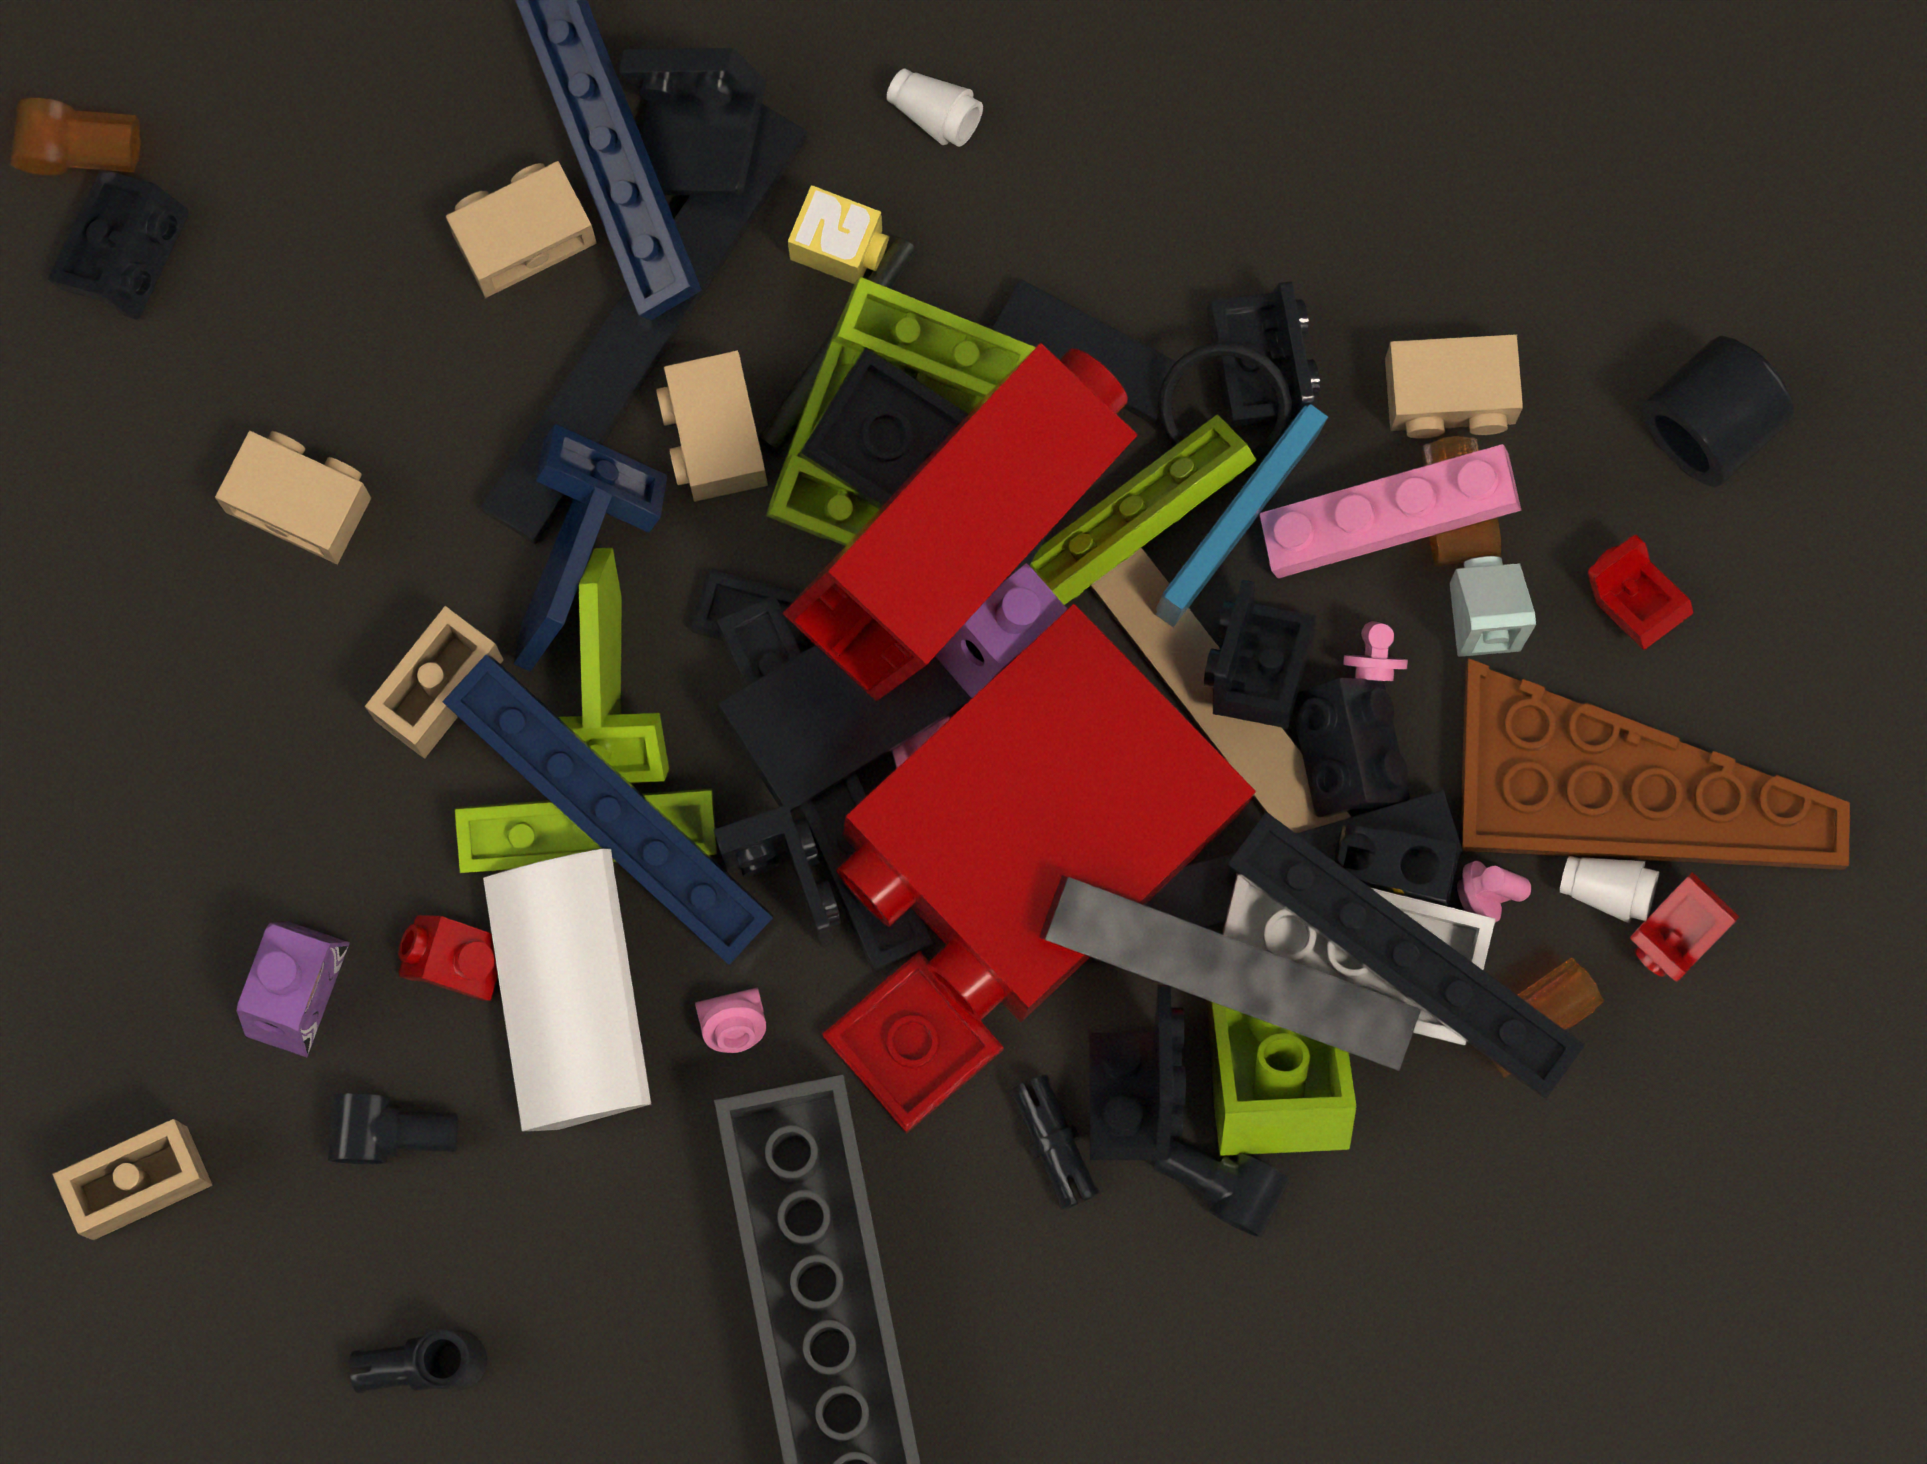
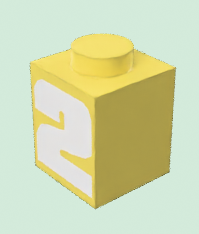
M811 185L788 239L790 260L855 284L860 277L863 278L867 268L876 271L884 256L889 236L882 234L881 211Z

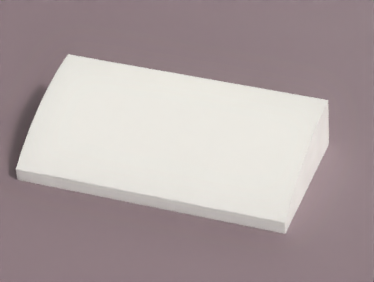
M597 849L567 855L484 877L522 1131L560 1130L650 1105V1093L611 849Z
M1236 874L1222 935L1421 1009L1251 883ZM1371 888L1479 968L1484 969L1495 918ZM1421 1009L1413 1033L1460 1045L1466 1044L1465 1040Z

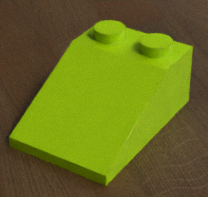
M1207 1000L1213 1102L1220 1156L1238 1155L1239 1153L1246 1155L1349 1150L1356 1113L1349 1052Z

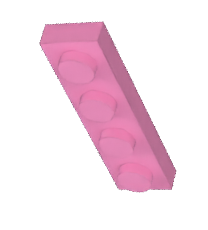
M1501 444L1261 512L1260 518L1271 571L1277 578H1282L1522 510L1509 453L1505 446Z

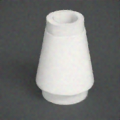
M906 68L901 69L896 74L887 92L888 102L894 104L941 145H946L949 142L958 147L964 145L976 130L983 112L982 102L973 98V91L971 89L916 72L913 73Z
M1569 856L1562 876L1560 893L1570 895L1576 900L1627 923H1630L1631 918L1646 921L1652 907L1659 871L1644 868L1645 861Z

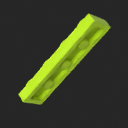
M1217 414L1042 545L1029 566L1065 605L1078 597L1085 589L1121 562L1130 558L1137 550L1173 523L1179 521L1185 514L1222 486L1231 482L1238 474L1257 460L1248 445Z
M713 788L642 793L644 797L706 854H717V840L713 831L716 829ZM550 800L463 806L455 809L460 873L510 870L558 857L602 849Z

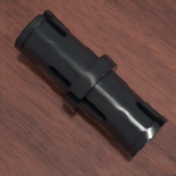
M1045 1074L1030 1080L1039 1099L1040 1106H1035L1025 1083L1014 1087L1009 1093L1014 1098L1034 1143L1029 1145L1033 1158L1041 1157L1060 1202L1059 1206L1061 1210H1065L1079 1204L1069 1183V1178H1074L1084 1201L1097 1196L1100 1192L1098 1187H1095L1075 1141L1080 1139L1075 1126L1068 1127L1049 1083L1050 1079Z

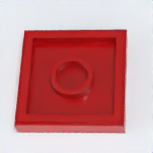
M920 951L822 1034L825 1041L906 1134L1004 1050V1047L981 1021L968 1014L937 982L926 966L929 961Z

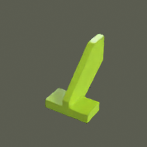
M596 548L593 550L579 582L582 716L558 718L629 783L665 781L669 764L660 713L621 714L622 597L613 548Z

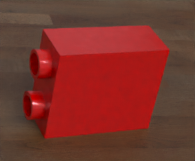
M1040 343L971 410L782 614L875 701H878L925 667L1137 437L1138 434L1117 415L1128 402L1127 394L1120 382L1103 364L1082 350L1071 348L1059 360Z
M1073 604L846 815L843 837L856 851L836 871L856 898L886 926L890 927L911 908L946 944L926 966L937 982L968 1014L981 1021L1001 1002L1021 1023L1090 958V956L1039 938L1062 875L1145 905L1244 811L1257 791L1096 625Z

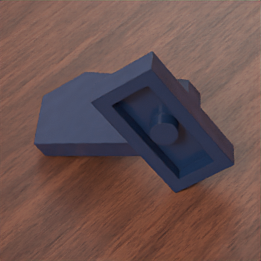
M557 424L553 425L543 441L536 482L573 498L520 627L513 664L530 672L565 623L605 513L650 533L661 517L668 476Z

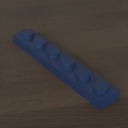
M516 0L638 315L653 320L699 293L702 289L588 1Z
M489 653L476 664L442 701L602 849H611L612 858L727 964L730 965L773 918V914Z

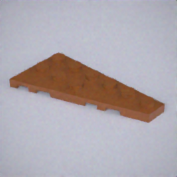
M1468 658L1465 668L1460 844L1463 851L1845 870L1849 866L1850 802L1779 775L1773 777L1736 763V759L1715 751L1710 753L1679 741L1680 738L1589 703L1580 704L1546 691L1544 686L1525 679L1519 681L1490 670V666Z

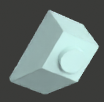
M1487 556L1467 560L1464 562V568L1455 570L1450 581V592L1458 657L1520 652L1536 626L1535 611L1520 563L1503 565L1501 557Z

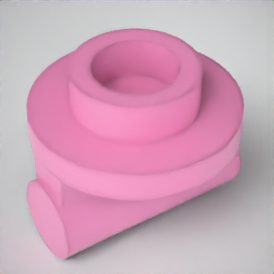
M1377 621L1368 622L1362 629L1361 636L1365 642V655H1344L1343 665L1356 666V679L1393 681L1394 669H1407L1408 659L1388 657V647L1394 640V633L1388 625Z
M1480 861L1466 864L1463 868V879L1459 880L1457 884L1458 896L1464 910L1495 918V922L1501 918V903L1509 900L1521 902L1527 899L1531 893V884L1527 878L1498 866L1486 868Z
M758 987L695 1002L703 1039L710 1048L723 1053L745 1051L756 1045L766 1032V1021Z

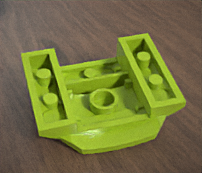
M860 277L853 286L818 371L785 458L766 516L817 537L827 538L846 546L879 510L857 496L856 494L858 493L809 461L797 456L865 347L968 414L1036 347Z

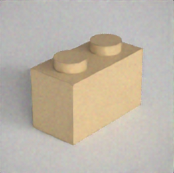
M559 161L546 167L542 163L528 166L512 177L511 184L491 194L487 191L473 193L457 203L455 206L456 211L446 215L451 232L485 298L597 244L592 225Z
M1517 335L1390 342L1385 357L1390 431L1406 430L1408 437L1422 439L1440 436L1445 433L1444 428L1469 427L1472 434L1491 435L1506 431L1508 429L1507 425L1516 424L1523 409Z
M738 350L664 366L668 386L658 388L656 391L664 426L677 424L681 446L669 448L677 485L690 483L694 502L768 486Z
M249 430L215 496L216 500L225 513L338 565L371 500L364 484L359 481L362 474L355 468L334 458L328 457L323 465L304 456L305 447L281 433L271 431L267 439Z
M445 606L365 707L375 722L425 759L458 718L442 701L487 653L500 664L503 658L493 641Z
M175 1119L52 1174L77 1233L91 1240L100 1238L213 1186L188 1127Z

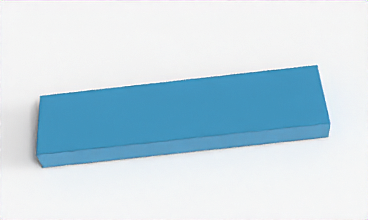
M1311 404L1308 407L1304 406L1163 592L1155 609L1157 610L1156 615L1174 628L1316 440L1328 418L1327 415Z

